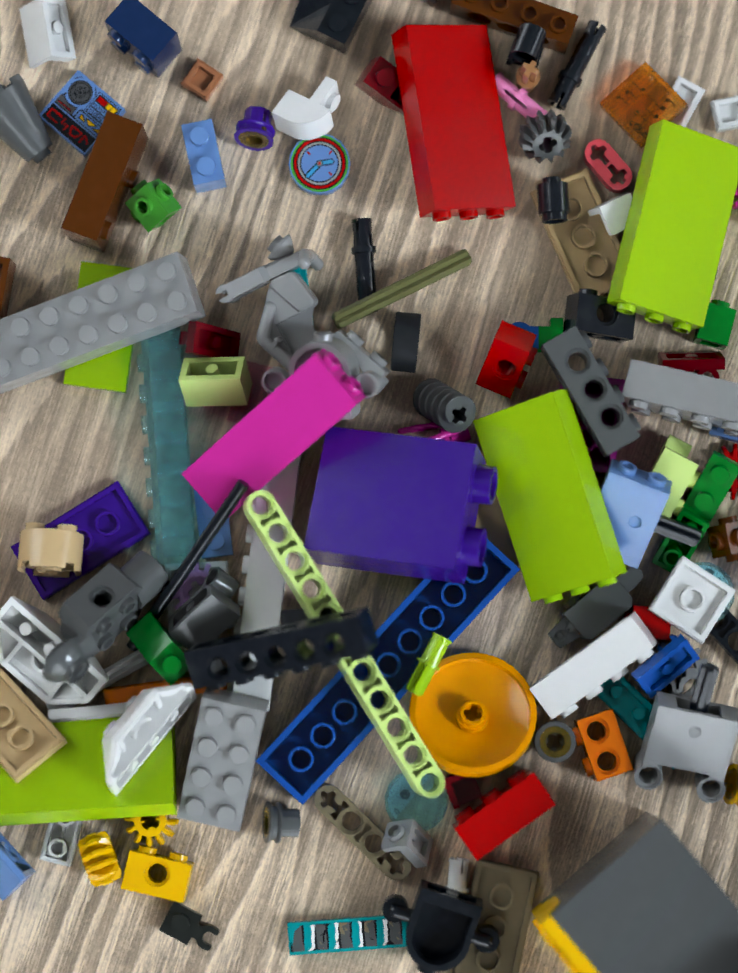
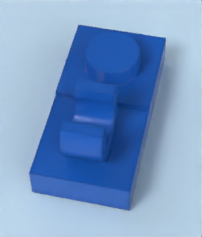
M682 634L669 636L672 641L664 648L658 645L656 647L658 653L652 655L631 673L650 699L656 695L657 691H661L700 659Z

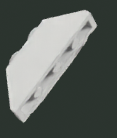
M11 596L0 609V664L47 705L90 703L109 680L96 657H90L87 660L90 663L88 671L74 684H69L66 681L52 682L46 680L43 677V669L46 665L47 656L57 644L67 641L60 633L61 625L42 610Z
M189 682L143 689L138 696L135 695L130 698L125 705V712L117 721H112L107 726L102 738L106 783L112 794L118 795L197 698L194 686Z

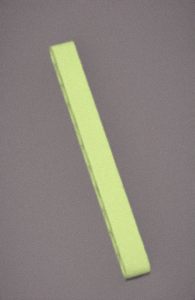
M258 490L250 494L243 503L245 516L308 619L319 617L323 608L331 609L333 614L344 612L273 495L265 490ZM256 497L264 499L267 504L266 513L263 515L255 513L252 509V501ZM272 525L280 526L283 529L284 537L281 542H274L270 539L269 529ZM289 553H295L300 557L301 564L297 570L289 569L286 565V556ZM307 580L313 581L317 586V593L313 598H309L303 593V584ZM335 634V638L338 640L340 636ZM369 656L359 661H351L350 657L340 659L341 662L336 664L412 790L416 794L425 797L438 796L445 787L444 776L372 657ZM358 663L364 664L368 670L366 678L362 681L357 680L353 674V669ZM377 690L384 696V703L378 709L374 708L370 702L372 693ZM393 718L398 719L401 724V730L395 736H391L387 730L388 722ZM412 745L416 748L418 755L417 759L409 764L404 758V752ZM430 773L434 778V785L430 790L425 791L421 786V779L425 774Z

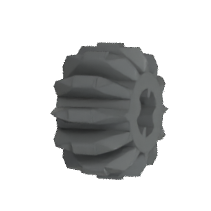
M551 109L546 115H543L538 110L537 117L527 116V124L520 125V147L523 148L528 159L535 157L539 164L545 158L552 163L554 156L564 157V149L571 148L570 137H572L570 125L567 124L562 114L556 116L555 112Z

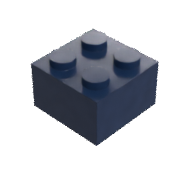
M122 0L105 20L109 31L107 35L112 40L111 45L122 55L128 52L136 60L134 62L135 65L147 75L152 72L159 78L182 51L177 32L138 0Z

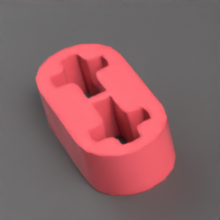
M595 139L589 142L583 153L585 164L610 192L621 193L625 191L632 181V171L605 140ZM592 148L597 151L600 149L605 151L602 157L607 163L606 165L599 158L591 159ZM610 167L616 174L624 173V184L620 182L613 184L611 182L613 174L609 170Z

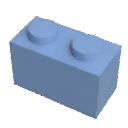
M212 119L181 125L196 193L227 187Z

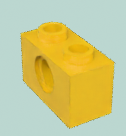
M139 844L138 849L132 848L129 851L121 889L184 903L194 862L187 861L188 855L177 852H170L169 856L156 854L157 848L146 847V845ZM153 864H161L166 868L167 876L164 880L157 881L151 876L150 869Z

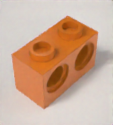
M609 708L574 720L576 727L572 728V731L575 734L577 747L582 745L586 758L581 760L587 777L593 776L594 781L599 782L634 770L613 709ZM597 721L603 726V735L597 740H592L587 734V728L590 723ZM603 752L611 753L614 758L612 767L607 770H602L597 763L599 755Z

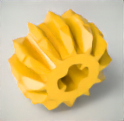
M169 815L158 816L156 820H159V825L154 824L150 828L144 823L147 821L144 817L124 818L127 822H134V825L128 827L126 832L128 834L135 830L139 832L134 839V842L137 844L146 836V847H152L154 836L159 845L165 844L162 832L169 837H173L175 832L167 825L179 824V819L169 818Z
M105 831L94 832L79 840V853L92 885L95 887L105 886L121 878V866L108 833Z

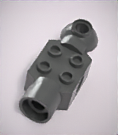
M140 551L122 567L109 563L63 602L58 614L62 621L60 633L67 641L57 644L47 656L46 665L43 669V677L46 680L52 682L66 681L69 684L78 682L89 669L90 663L87 660L90 657H94L98 652L107 650L113 644L115 637L123 630L128 631L136 624L142 608L159 594L169 582L165 570L156 559L148 553Z

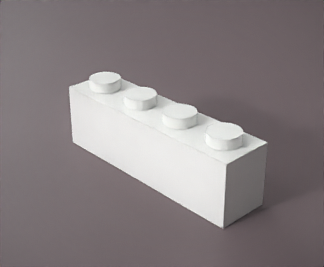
M634 611L534 683L529 690L552 720L558 715H561L564 719L578 709L576 702L583 697H586L589 701L602 692L604 689L601 684L610 678L613 682H616L627 674L629 670L626 667L635 660L641 664L654 654L652 648L658 641Z

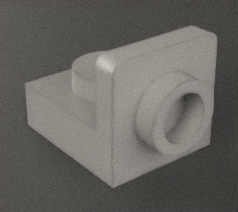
M415 819L389 822L386 826L381 849L384 852L400 851L416 868L427 867L433 838Z

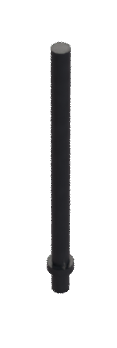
M239 479L149 610L157 620H159L249 488L248 483ZM129 640L126 644L127 647L132 651H137V647Z

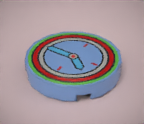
M325 134L312 140H300L290 153L289 169L291 178L297 187L307 194H332L340 189L349 177L351 163L348 151L342 142L332 135Z

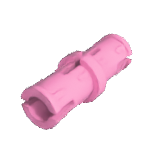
M501 72L495 76L498 95L508 103L507 107L510 110L518 111L525 118L527 116L537 117L538 110L543 115L547 114L548 111L527 95L528 91L524 88L519 89Z

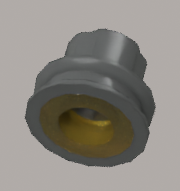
M551 721L541 725L536 731L534 746L538 755L544 760L553 763L562 762L568 759L574 752L576 738L568 725L558 721ZM549 734L553 736L560 734L561 739L558 742L561 746L559 749L547 747L546 744L549 742L547 737Z
M267 801L262 818L264 842L269 843L271 840H274L278 844L281 841V837H298L301 825L299 809H283L280 802L272 805Z

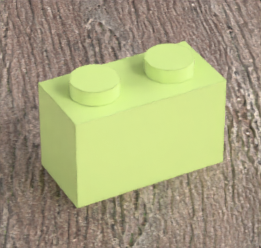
M245 356L184 358L178 380L187 407L248 405L252 380Z

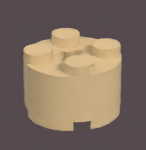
M26 523L25 529L20 531L17 570L25 573L26 568L34 569L33 575L42 577L66 578L69 577L70 571H74L76 576H80L82 571L84 535L77 532V526L71 524H59L58 529L45 528L43 523Z

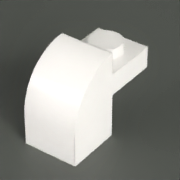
M326 76L310 99L288 89L272 111L276 129L300 140H312L327 134L334 127L331 112H334L340 103L337 81Z

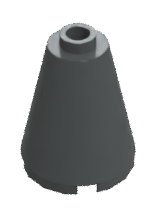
M16 74L9 78L11 83L7 86L0 84V139L27 162L34 160L37 164L51 154L48 148L53 143L24 79L20 74Z

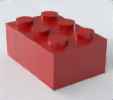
M522 769L518 770L506 779L508 782L506 787L500 791L496 787L491 789L480 798L483 802L473 810L468 806L454 816L456 822L452 826L476 861L556 805L535 773L531 770L527 772Z

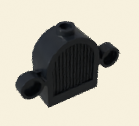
M422 879L412 908L408 907L407 900L399 894L389 895L383 902V915L388 921L394 923L407 922L406 947L411 958L418 964L417 969L423 973H436V971H446L456 967L466 957L471 943L475 944L476 948L483 953L495 951L500 943L499 932L494 926L484 924L477 928L483 910V899Z

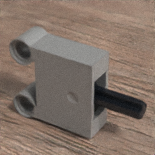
M708 662L701 664L691 698L660 691L656 692L641 750L633 758L634 780L640 788L645 790L657 788L663 780L662 766L695 772L696 791L702 801L714 803L721 800L725 795L724 779L738 735V708L710 702L719 673L717 666ZM646 767L653 768V770L649 772L642 771V769ZM709 780L716 781L714 784L711 785L704 784L706 781Z

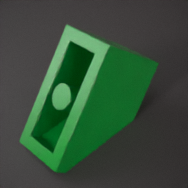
M148 611L126 634L147 662L172 685L188 670L183 654L187 649L169 636V631Z

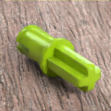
M433 632L421 658L417 657L416 659L419 662L406 685L408 691L417 696L424 694L435 671L440 670L438 665L452 641Z

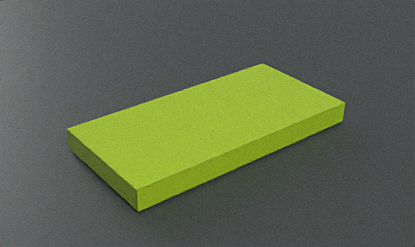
M81 261L77 290L133 268ZM133 344L66 369L63 384L126 393Z

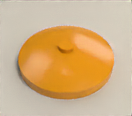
M461 653L442 659L438 665L440 670L435 671L424 694L417 696L412 693L409 706V720L440 769L463 777H484L507 769L525 753L534 735L537 709L534 695L529 690V684L513 666L491 655Z

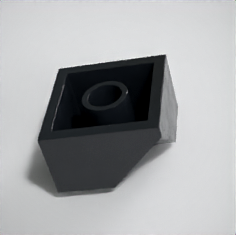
M299 0L290 28L346 54L372 0Z

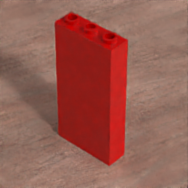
M487 25L403 26L394 32L391 37L420 218L432 217L434 222L451 219V216H459L462 221L478 218V215H486V219L504 217L506 211L516 207Z

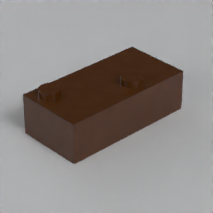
M108 111L106 112L61 227L70 241L103 253L105 252L129 188L133 189L139 178L140 172L136 170L149 140L143 124Z

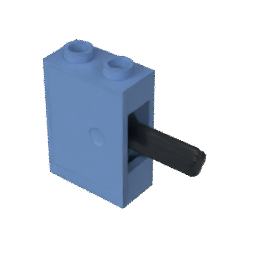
M612 459L601 484L600 491L624 564L638 569L654 532L695 547L701 537L700 529L661 515L670 496L672 481L667 480L664 475L658 472L648 473L640 470L629 461Z

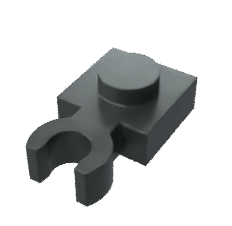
M176 901L173 902L159 929L186 945L191 937L196 939L198 946L204 950H210L212 947L211 944L204 941V933L211 932L214 935H218L220 932L214 925L202 926L199 924L203 915Z

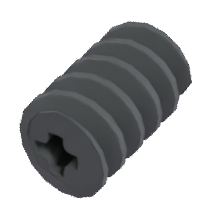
M435 378L426 379L416 387L413 393L415 410L450 433H459L466 430L475 419L476 406L472 399Z

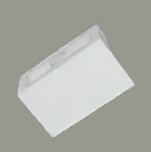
M33 0L19 8L29 68H36L49 60L70 62L76 58L66 0Z

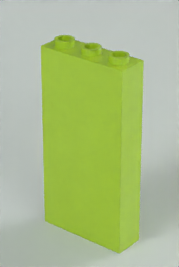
M664 119L650 125L607 304L617 306L616 310L623 314L634 315L637 313L645 316L644 320L649 323L672 325V330L679 333L689 334L692 330L704 327L738 184L737 146Z
M568 390L552 391L473 420L487 466L497 467L498 482L496 494L531 602L543 599L546 605L563 599V592L570 591L572 596L590 591L589 584L597 582L599 588L617 583L616 576L627 571Z
M120 717L52 723L66 738L67 743L24 779L16 783L0 765V826L177 814L175 725L118 795L115 796L111 793L106 783L102 738L107 726L112 721H117Z

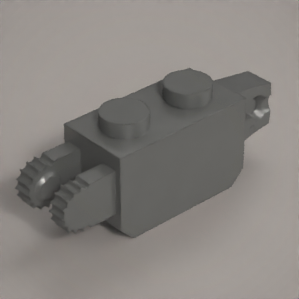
M633 567L627 568L626 573L616 577L617 583L601 588L598 587L597 582L589 584L591 590L584 596L575 595L563 604L567 610L561 614L563 616L562 619L548 633L555 645L562 648L579 637L581 639H593L630 609L633 597L629 592L638 583H641L640 581L644 577L639 567L638 569Z

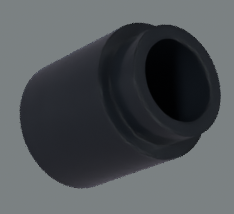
M558 176L543 178V183L537 185L538 214L542 217V223H564L567 221V214L570 213L568 183L561 181V177Z

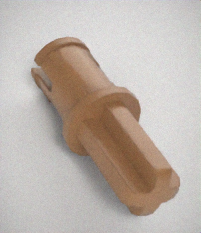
M531 60L530 64L523 62L516 73V86L519 89L524 88L528 91V94L534 91L533 88L540 81V72L536 67L537 62Z

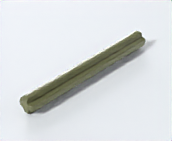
M462 249L334 312L332 320L335 326L341 329L469 266L472 263L471 256L466 249Z

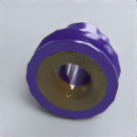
M261 106L248 107L245 110L244 119L236 124L234 140L237 144L255 151L270 149L274 144L273 137L275 136V129L271 125V112Z

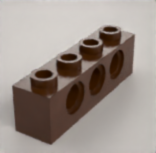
M452 0L449 12L453 16L479 25H487L490 29L516 37L519 26L522 23L536 24L546 31L543 47L562 54L566 53L578 19L576 14L536 0Z

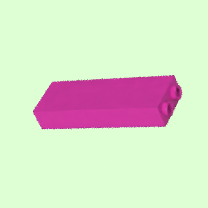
M324 348L321 349L182 473L183 477L215 513L239 479L248 483L249 488L230 514L231 516L243 506L245 499L250 494L261 490L365 399L366 396L362 392V386L355 378L349 377L341 368V362L333 353L327 352Z

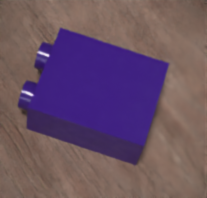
M331 427L325 433L304 547L310 557L320 565L465 584L468 566L481 567L484 562L487 531L484 528L475 527L479 504L492 505L494 502L498 482L497 467L486 466L485 458L478 445L474 443Z

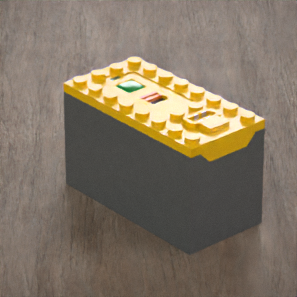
M646 811L531 911L535 916V919L531 922L572 973H738V907L662 819Z

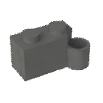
M220 567L214 568L205 578L203 586L169 617L168 635L189 649L196 643L218 639L219 635L227 628H233L240 619V605L234 602L231 597L237 591L239 582Z

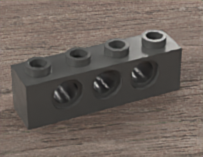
M574 326L542 344L540 350L563 389L568 390L572 405L603 458H606L640 437L638 431L641 430V426L634 414H627L622 403L625 402V399L616 385L612 387L606 376L609 372L601 358L595 359L590 351L593 345L584 330L579 332L578 328ZM571 356L581 357L585 362V368L581 371L571 369L568 359ZM588 383L597 384L601 389L600 397L596 399L589 398L584 391L585 385ZM605 410L614 412L617 417L616 425H604L601 421V413Z

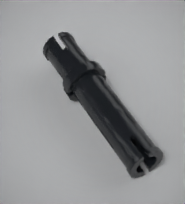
M589 20L566 68L562 69L558 74L559 81L547 100L551 106L557 103L556 109H566V105L575 88L580 87L582 83L581 76L603 34L607 30L602 24L597 28L599 24L597 21Z
M372 218L352 220L354 247L351 249L352 255H355L358 300L376 292L374 270L376 246H373Z

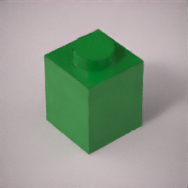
M713 299L711 303L709 302L704 327L696 329L693 343L719 350L725 349L729 342L737 310L729 308L730 304L725 301Z

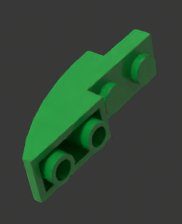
M715 450L704 466L696 484L684 500L686 501L677 517H674V520L701 530L698 544L738 476V463ZM664 536L652 559V563L671 573L681 556L690 560L698 544L692 547Z

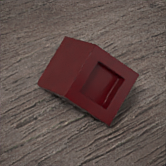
M454 774L444 777L445 789L454 810L483 796L475 777H463Z

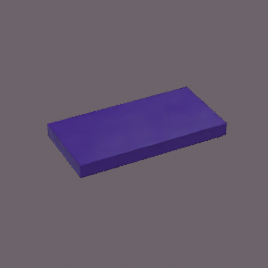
M116 481L45 525V528L58 529L59 524L77 526V532L84 535L81 575L76 576L74 571H70L69 577L54 578L33 575L34 569L26 568L25 572L41 598L45 601L145 539L151 533L119 481ZM19 542L11 546V549L13 550L17 558L19 552Z

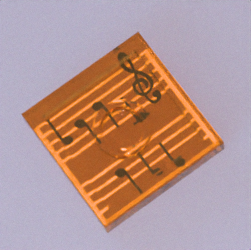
M646 62L599 103L600 107L641 149L645 146L650 125L663 119L672 122L688 108L687 103Z

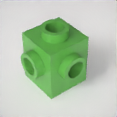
M159 178L149 183L146 180L141 181L131 190L133 196L125 202L130 209L132 217L141 223L147 232L161 227L182 208L173 197L170 187Z

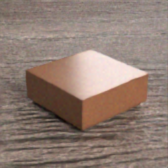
M197 58L182 80L181 86L205 102H208L223 80L224 75Z

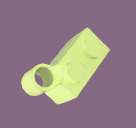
M671 434L666 439L650 472H658L664 475L667 480L672 481L670 496L661 514L669 518L671 515L678 516L686 501L681 498L687 487L690 489L694 487L701 472L697 471L699 465L687 458L692 445Z

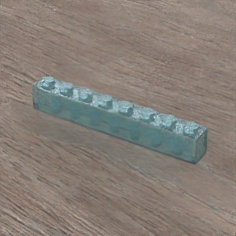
M180 327L141 341L142 353L137 354L138 372L144 373V384L139 385L140 403H146L147 414L141 416L143 435L148 434L149 447H144L143 449L145 466L150 465L151 478H146L147 497L153 498V509H148L149 527L155 528L156 539L150 541L151 556L157 559L161 566L181 564L196 543L192 486L182 475L190 466L186 403L178 381L183 364L182 345L178 344L181 332Z

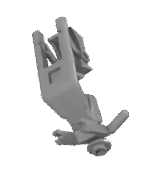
M289 234L284 238L279 235L269 245L268 250L271 253L268 259L274 260L273 262L258 267L227 284L220 285L215 293H228L226 297L219 300L221 303H235L240 298L270 284L257 332V342L287 370L295 352L312 341L313 333L317 332L313 325L312 315L314 308L318 305V299L301 275L294 272V270L298 268L305 270L310 266L314 270H321L324 266L322 259L311 249H301L293 253L294 247ZM344 330L333 333V337L344 341L353 349L362 372L372 370L381 377L382 387L376 394L378 395L389 382L386 376L390 373V370L385 367L388 364L386 359L376 351L370 354L362 347L364 340L352 330H349L348 333Z

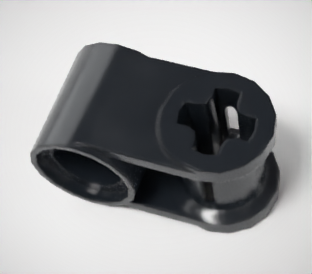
M522 23L519 26L516 38H514L506 65L516 64L521 66L523 62L530 64L531 60L537 62L536 67L538 68L544 50L543 44L546 38V31L536 24Z

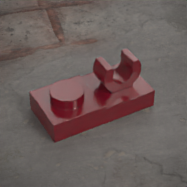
M189 321L188 332H180L178 344L186 345V353L201 357H237L241 333L199 321Z
M720 351L658 352V365L694 372L700 375L710 372L712 374L711 377L719 379L717 370H725V358Z

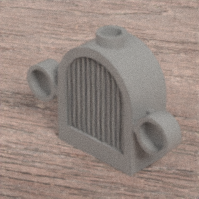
M318 331L313 333L312 341L295 352L290 361L288 373L281 367H273L263 374L261 384L264 390L271 394L309 358L323 348L327 352L333 353L341 362V368L344 372L360 383L366 398L373 397L381 390L382 380L372 370L359 373V362L353 349L344 341L333 337L332 332ZM360 403L342 419L352 420L360 413Z

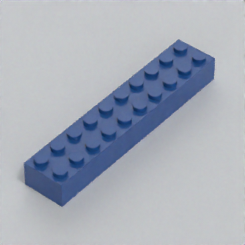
M488 539L482 566H468L465 584L424 579L375 631L379 644L369 653L398 701L408 691L406 685L419 662L416 659L417 657L421 658L433 632L452 641V644L520 570ZM358 663L353 669L354 677L362 681L366 678L368 670L364 664ZM340 670L256 760L263 769L302 805L374 728ZM378 690L374 691L370 697L371 705L374 708L378 709L384 703V696Z

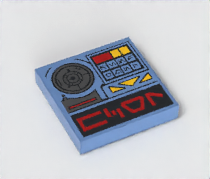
M78 70L39 115L46 125L86 158L93 148L106 112L123 116L126 110Z

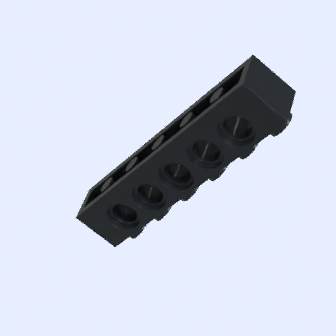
M368 607L196 643L183 654L194 689L207 687L208 691H213L226 686L228 682L235 681L236 685H242L253 681L254 677L263 675L264 679H271L283 674L282 671L292 669L293 673L309 670L311 665L321 663L322 667H330L340 663V659L350 657L351 661H359L369 657V652L379 642ZM335 634L343 639L344 645L336 640ZM306 640L313 644L314 651L307 646ZM277 646L283 649L285 656L278 652ZM249 653L255 656L256 662L250 658ZM221 659L227 663L228 668L222 664Z

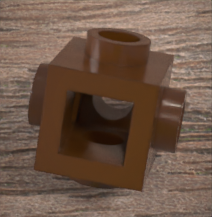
M737 516L718 519L719 525L707 529L708 544L713 559L725 557L726 563L738 561Z

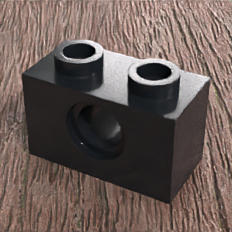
M579 289L578 293L567 296L563 333L576 326L579 332L584 330L589 338L618 343L633 340L636 313L634 315H627L616 310L617 306L606 303L608 295L607 297L598 296V291L593 289ZM598 308L603 312V321H600L597 317Z

